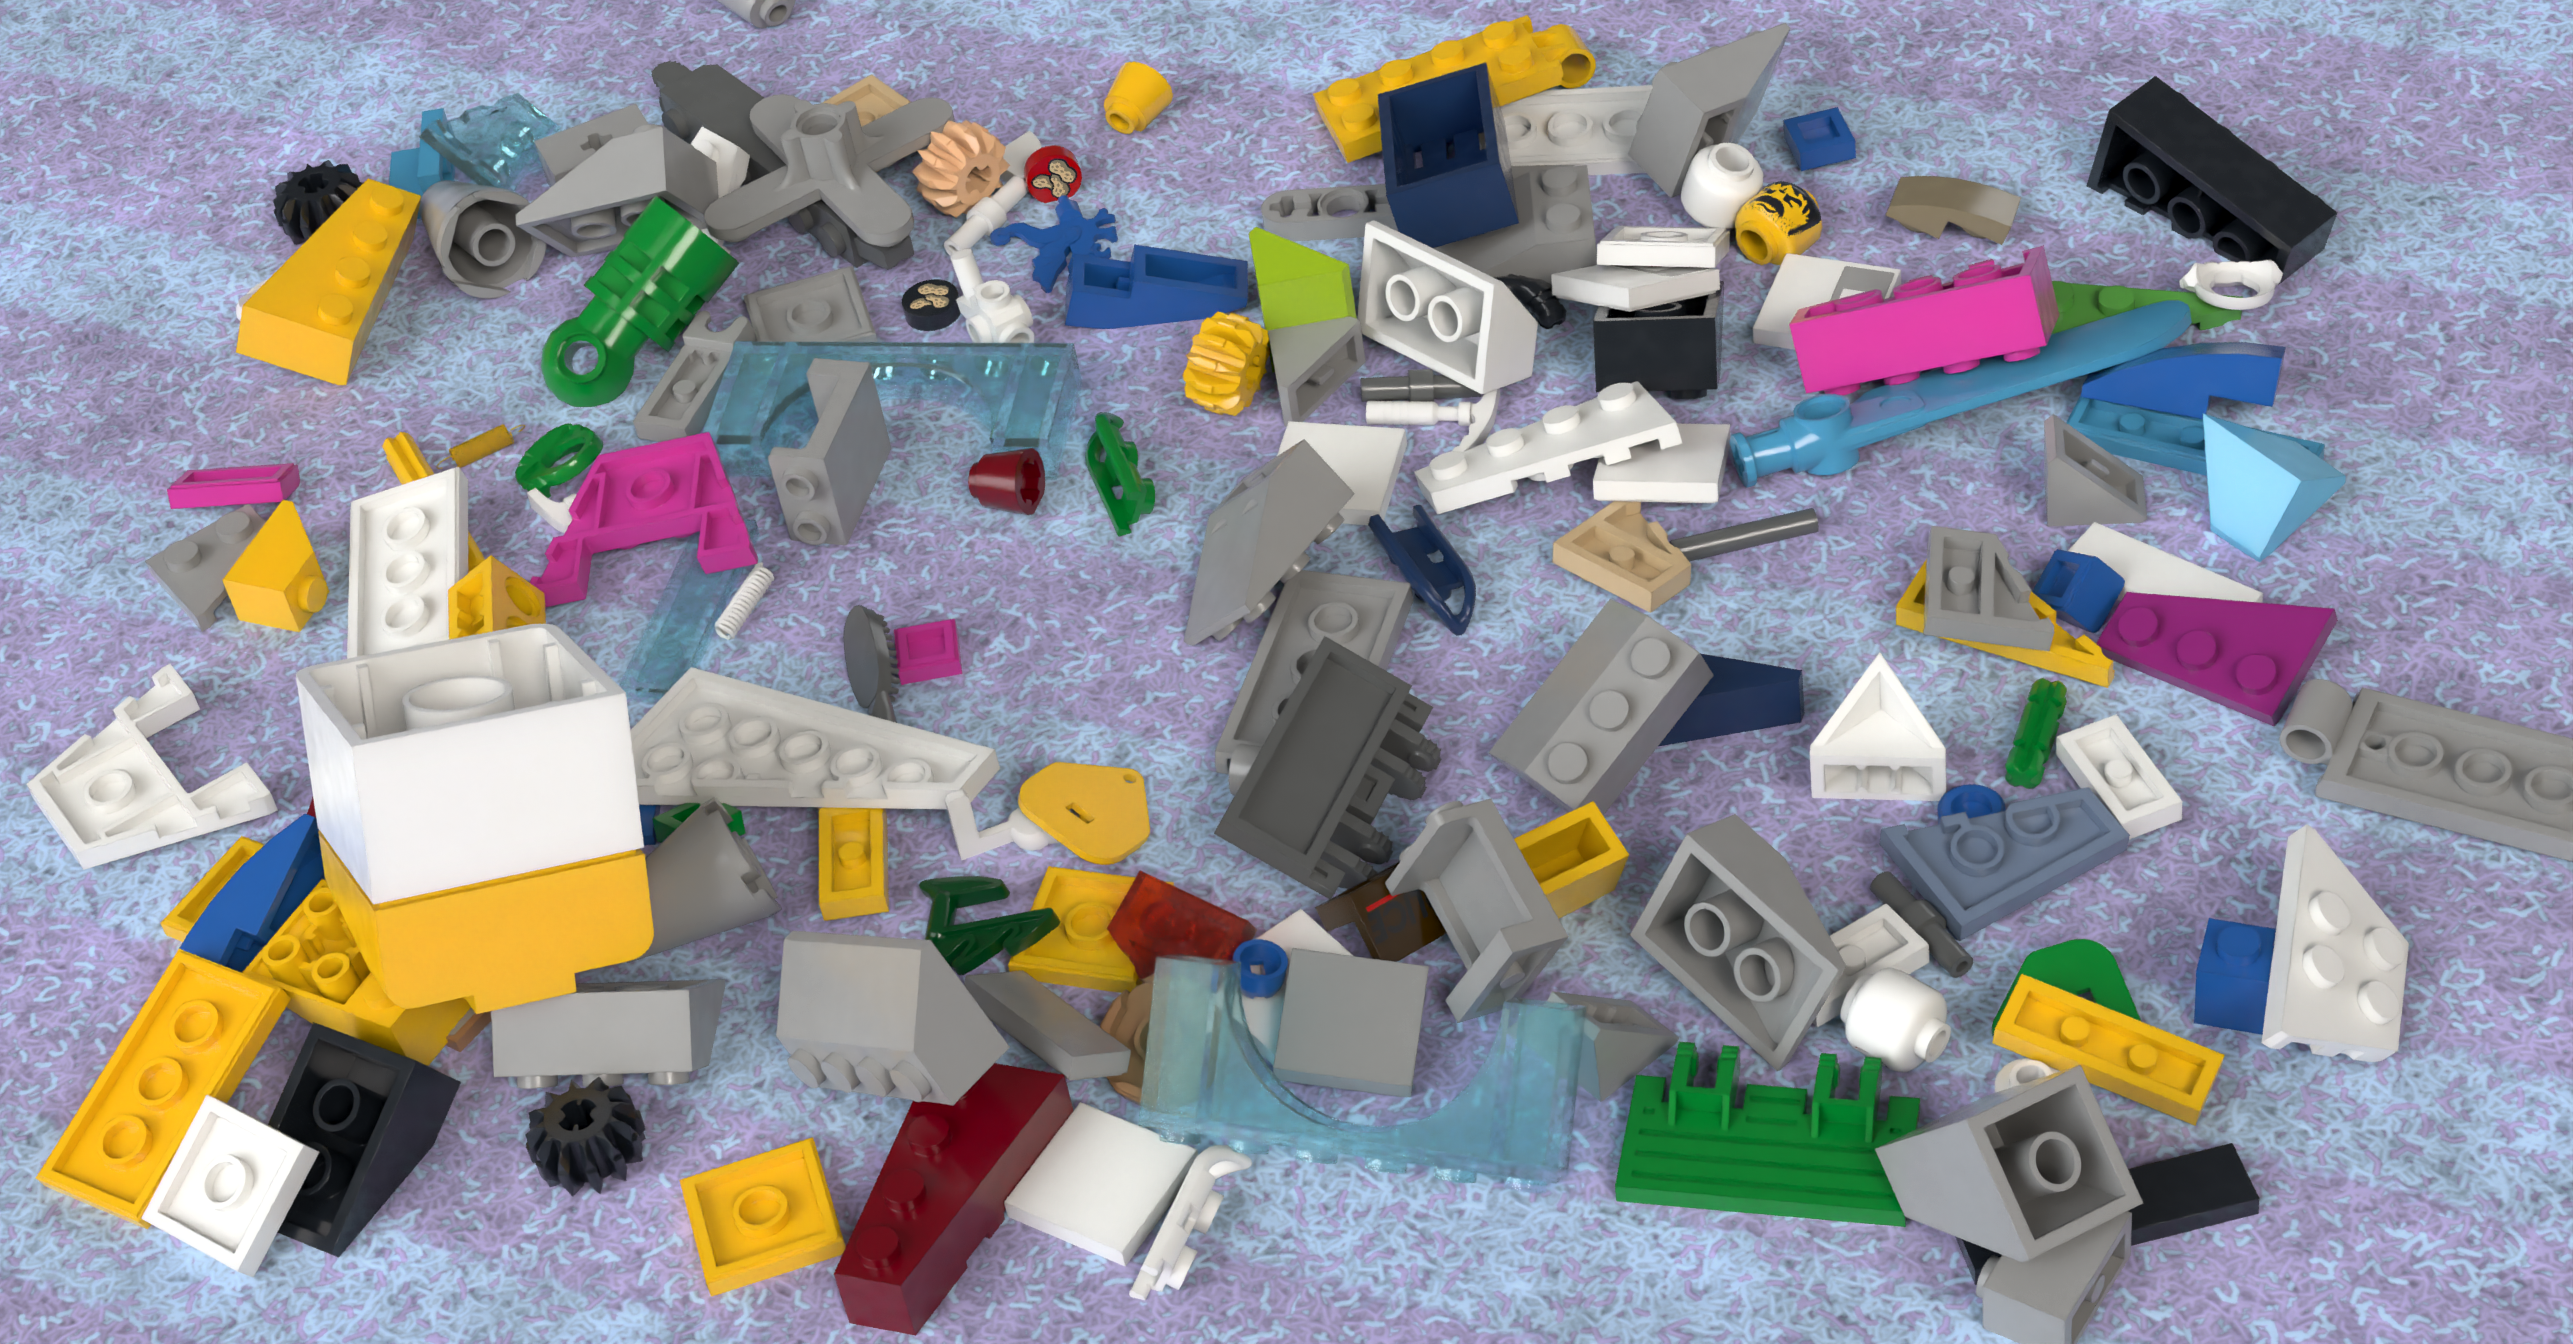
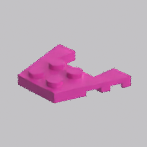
M705 432L598 455L568 510L572 517L571 523L563 536L553 537L545 552L549 563L541 578L532 576L529 583L545 593V607L584 600L587 596L591 561L594 553L618 548L627 550L642 543L671 537L685 538L696 532H700L697 559L705 574L757 564V553L720 453L711 434Z

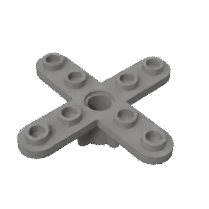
M787 94L764 98L756 103L750 111L751 125L755 134L786 165L711 203L704 215L707 230L711 236L718 240L740 242L749 238L753 233L783 218L793 216L801 209L822 199L865 242L880 247L894 246L900 243L913 230L914 217L909 204L876 171L890 167L898 160L928 146L931 143L930 132L942 133L948 120L955 122L953 109L943 99L934 97L921 98L861 127L856 104L853 101H846L839 105L828 103L812 105L807 100H800L793 95Z

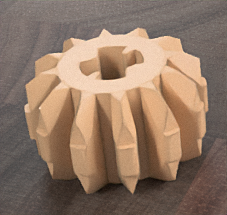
M948 120L942 133L930 132L931 143L927 149L917 150L923 159L912 171L919 181L916 190L922 194L923 199L934 205L936 209L956 218L962 213L967 214L983 197L991 198L994 190L1003 186L999 179L1000 175L1010 166L1003 158L1006 147L1000 143V140L976 122L971 123L967 120L962 123Z

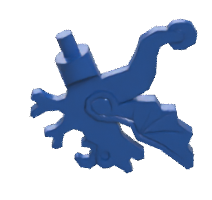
M1062 195L1059 197V204L1055 208L1059 225L1039 229L1026 223H1013L1005 228L995 229L990 234L991 243L995 246L1005 245L1010 242L1011 237H1018L1023 239L1029 246L1038 248L1040 255L1032 259L1034 267L1033 281L1040 283L1041 289L1045 293H1051L1058 276L1067 266L1066 257L1070 252L1072 257L1068 265V272H1070L1073 254L1107 259L1111 257L1110 247L1101 252V244L1095 242L1100 239H1107L1111 243L1118 241L1115 226L1099 228L1104 224L1115 223L1114 214H1108V210L1102 208L1094 218L1087 220L1083 218L1078 203L1070 200L1068 196Z

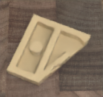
M1613 501L1553 542L1552 563L1650 613L1690 585L1691 563L1679 548L1674 547L1668 542V534L1658 521L1651 523L1646 521L1641 514V502Z

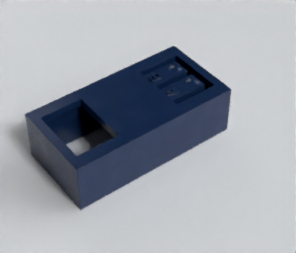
M1487 63L1378 94L1386 197L1398 232L1431 248H1436L1519 223L1505 120ZM1481 133H1484L1485 136V149H1482L1481 146V138L1479 135ZM1454 141L1455 157L1449 159L1447 143ZM1421 151L1423 167L1417 168L1415 153Z

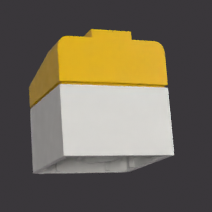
M553 624L524 625L312 665L296 673L325 880L370 972L395 1005L406 1009H413L465 998L476 1014L575 993L577 990L574 973L632 961L641 957L649 949L654 937L645 854L640 849L644 848L626 692L558 626Z

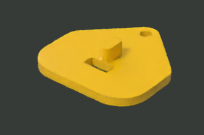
M1054 762L1028 778L1020 788L1018 805L1022 813L1077 856L1088 862L1100 865L1118 863L1139 849L1149 837L1150 823L1144 779L1134 769ZM1073 809L1075 812H1077L1079 814V818L1069 810Z

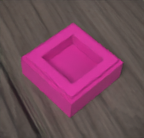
M955 619L894 629L896 659L898 660L897 668L899 669L898 675L901 685L963 674L958 629Z

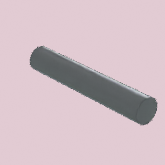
M1809 508L1670 540V544L1679 548L1690 562L1816 533L1819 531L1815 510Z

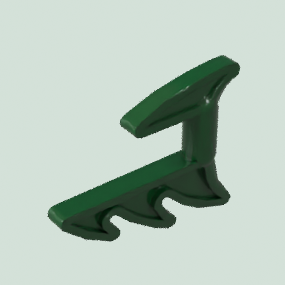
M958 876L928 879L919 884L923 894L932 901L925 940L932 941L949 966L953 967L959 976L976 969L1003 949L1011 957L1019 954L1040 941L1060 924V920L1052 908H1045L954 925L958 908L1007 898L1010 895V891L1001 879L982 876Z

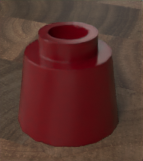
M1033 448L983 455L979 462L971 466L969 471L968 485L971 495L974 498H978L980 504L986 508L1023 515L1034 514L1045 491V469L1038 451Z

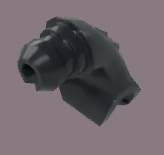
M1514 274L1493 277L1502 281L1528 311L1530 310L1532 315H1536L1541 327L1551 329L1554 325H1560L1565 322L1567 311L1560 304V298L1552 295L1551 284L1541 279Z

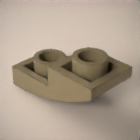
M1941 176L1900 177L1886 216L1899 221L1908 230L1918 233L1924 232L1938 239L1949 221L1960 226L1973 237L1987 238L2002 245L2012 227L2021 197L1988 185Z

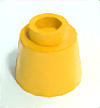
M1136 61L1126 62L1120 67L1104 100L1103 106L1107 122L1112 128L1124 134H1130L1134 130L1143 131L1172 102L1173 93L1171 86L1152 67Z

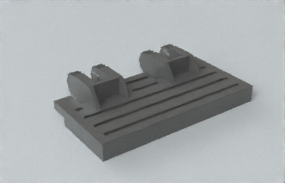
M1324 636L1214 834L1328 899L1333 897L1338 887L1349 889L1377 874L1373 866H1370L1367 862L1379 865L1384 862L1388 863L1393 853V841L1388 839L1389 836H1385L1383 832H1378L1375 827L1371 826L1388 793L1408 800L1422 798L1427 788L1425 786L1426 777H1423L1422 772L1417 770L1426 772L1433 769L1436 770L1441 761V749L1431 739L1427 740L1424 735L1419 733L1433 707L1409 693L1412 685Z

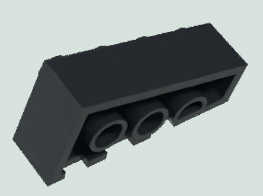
M2154 76L2109 110L2086 185L2100 194L2111 189L2127 197L2124 206L2141 215H2145L2152 210L2170 219L2172 231L2189 240L2201 236L2211 240L2214 252L2230 261L2237 263L2239 261H2249L2250 263L2253 261H2274L2283 272L2280 283L2324 250L2338 213L2320 197L2312 194L2280 170L2276 164L2264 158L2235 136L2228 128L2219 124L2191 103L2183 94L2175 91L2157 76Z

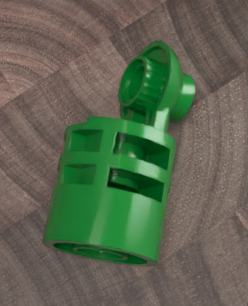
M657 196L653 197L623 235L624 239L614 251L611 250L605 257L604 264L593 277L590 276L585 282L584 286L595 294L593 299L578 317L566 320L554 329L542 348L541 370L546 386L557 399L572 407H595L610 403L626 390L633 376L635 356L648 339L651 338L669 352L676 344L674 342L686 326L690 325L695 314L703 304L711 300L739 265V262ZM594 346L598 352V363L595 369L584 375L576 374L572 366L575 353L580 348Z

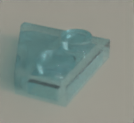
M516 93L498 99L493 106L480 105L465 110L460 117L441 122L440 119L432 121L420 134L419 138L478 185L514 191L539 158L534 141L557 133L561 127L521 94Z

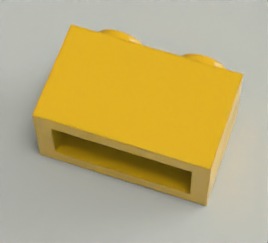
M1594 801L1514 838L1558 919L1614 891L1629 857V853Z

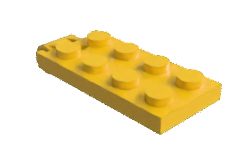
M1528 15L1509 22L1500 21L1492 23L1482 32L1457 41L1448 40L1435 45L1432 50L1409 59L1389 61L1379 70L1354 79L1345 78L1338 80L1327 89L1314 93L1313 96L1317 110L1346 162L1350 163L1382 151L1378 94L1487 63L1501 107L1558 85L1570 89L1581 87L1593 77L1596 61L1581 37L1571 26L1558 24L1544 31L1533 32L1531 19Z

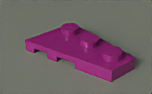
M2126 592L2096 644L2101 647L2102 653L2110 660L2275 727L2284 715L2338 620L2334 608Z

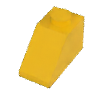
M287 500L281 501L222 579L238 620L300 632L311 616L323 608L327 595L330 592L295 505L292 501Z

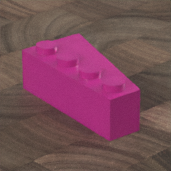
M2044 245L2022 251L2025 262L2022 264L2001 269L2000 265H1995L1994 260L1990 259L1968 265L1969 269L1954 275L1952 282L1942 284L1941 278L1933 277L1932 275L1909 280V282L1893 289L1894 297L1883 299L1881 290L1874 289L1799 309L1789 323L1806 394L1824 390L1825 394L1847 395L1861 388L1860 383L1883 378L1885 385H1899L1919 378V371L1943 366L1944 373L1952 374L1979 366V359L2003 355L2004 361L2012 362L2038 355L2041 352L2040 347L2047 346L2059 317Z

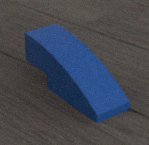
M1134 244L1130 262L1073 254L1066 285L1065 326L1117 329L1200 320L1207 317L1211 318L1217 311L1228 313L1244 308L1248 301V261Z
M2215 342L2162 348L2140 358L2089 373L2083 383L2080 397L2203 419V413H2208L2212 396L2273 407L2286 347L2248 342Z
M303 814L270 839L244 863L211 900L187 934L179 949L242 973L320 880H325L317 819Z

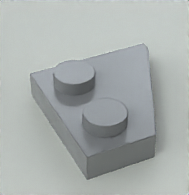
M1931 526L1927 543L1923 635L2050 651L2054 635V625L2049 618L2039 619L2029 603L2031 589L2022 574L2010 565L2008 561L2009 554L1996 534Z

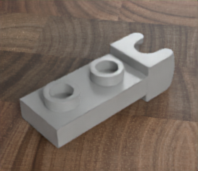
M708 311L697 313L682 335L685 345H683L633 420L638 438L663 442L699 434L736 375H743L757 353L755 332L746 317H738L727 329L713 332L708 327V324L711 322L710 313Z

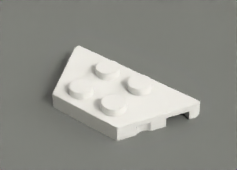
M2308 824L2288 836L2261 1043L2269 1048L2279 1050L2291 1042L2310 1045L2311 1052L2315 1055L2334 1057L2342 1053L2350 1056L2353 1060L2366 1062L2382 1061L2398 1051L2409 943L2319 833Z

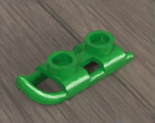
M1099 412L1095 416L1096 431L1091 436L1086 447L1085 461L1115 531L1120 537L1132 533L1129 525L1137 523L1140 514H1150L1153 511L1155 487L1150 478H1141L1138 472L1137 447L1133 441H1124L1119 431L1124 424L1123 419L1112 413ZM1104 447L1107 454L1105 462H1100V455ZM1121 485L1123 489L1121 499L1116 498L1113 487Z

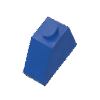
M2209 918L2196 969L2195 1024L2263 1034L2276 933L2275 928Z

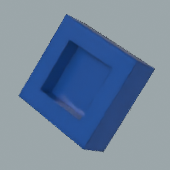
M1838 107L1783 120L1784 139L1801 171L1856 158L1855 138Z

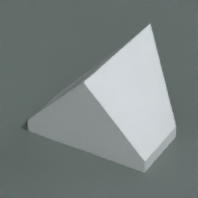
M1880 652L1810 745L1812 798L1940 801L1941 797L1947 792L1946 748Z

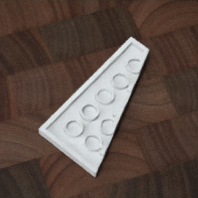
M693 667L630 730L639 805H682L684 803H700L702 805L715 797L720 803H726L730 806L947 809L945 804L946 795L962 789L967 793L971 803L1000 770L995 749Z

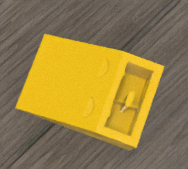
M324 879L320 880L242 972L282 988L291 998L286 1007L313 1024L315 1022L411 1058L426 1066L432 1063L448 1043L446 1037L471 1008L465 998L413 1009H406L395 1005L370 972Z

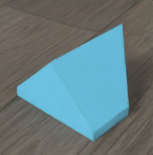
M2203 413L2210 529L2232 546L2256 561L2261 562L2346 483V475L2295 441Z

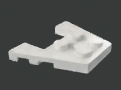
M171 664L162 667L152 676L155 686L138 701L128 696L114 708L113 712L117 719L92 739L91 736L84 734L27 783L34 801L83 870L267 816L278 810L270 791L247 762L197 790L187 793L146 738L200 710L193 692Z

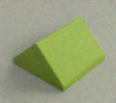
M1258 227L1249 232L1265 330L1349 316L1357 319L1349 264ZM1269 341V342H1268V347L1270 348V355H1269V356H1270V361H1271V367H1272V372H1275V371H1274V365H1273V359H1272V353H1271V347H1270V341Z

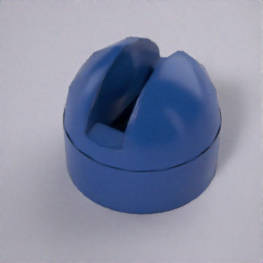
M1263 939L1248 940L1240 944L1234 952L1231 968L1232 982L1237 991L1251 999H1254V997H1265L1266 999L1273 997L1281 989L1286 978L1288 958L1285 951L1279 945ZM1250 965H1260L1261 975L1252 973Z

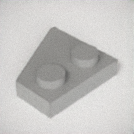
M246 504L233 512L223 515L214 523L183 540L171 544L165 550L145 560L154 579L202 632L210 628L217 620L214 610L228 596L222 579L266 521L249 504Z

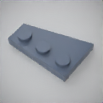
M2087 787L2009 803L2007 811L1969 819L1966 812L1942 816L1939 825L1907 831L1905 824L1882 828L1879 844L1922 897L1945 918L1946 926L1961 941L2127 850L2130 834L2090 788Z

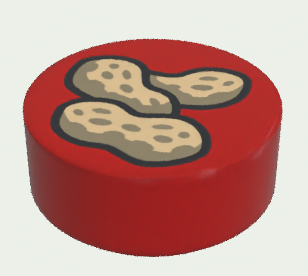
M1051 145L1036 150L1030 155L1024 166V178L1029 192L1035 199L1043 203L1057 201L1062 195L1072 197L1078 191L1082 182V172L1075 155L1062 146Z

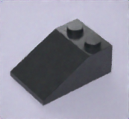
M1720 281V290L1713 294L1630 312L1598 306L1593 320L1596 392H1601L1604 388L1613 384H1631L1636 381L1647 391H1671V397L1676 399L1702 398L1707 396V390L1718 389L1721 374L1724 281Z
M313 1022L268 1125L319 1151V1154L277 1233L340 1257L433 1147L461 1082L416 1060Z

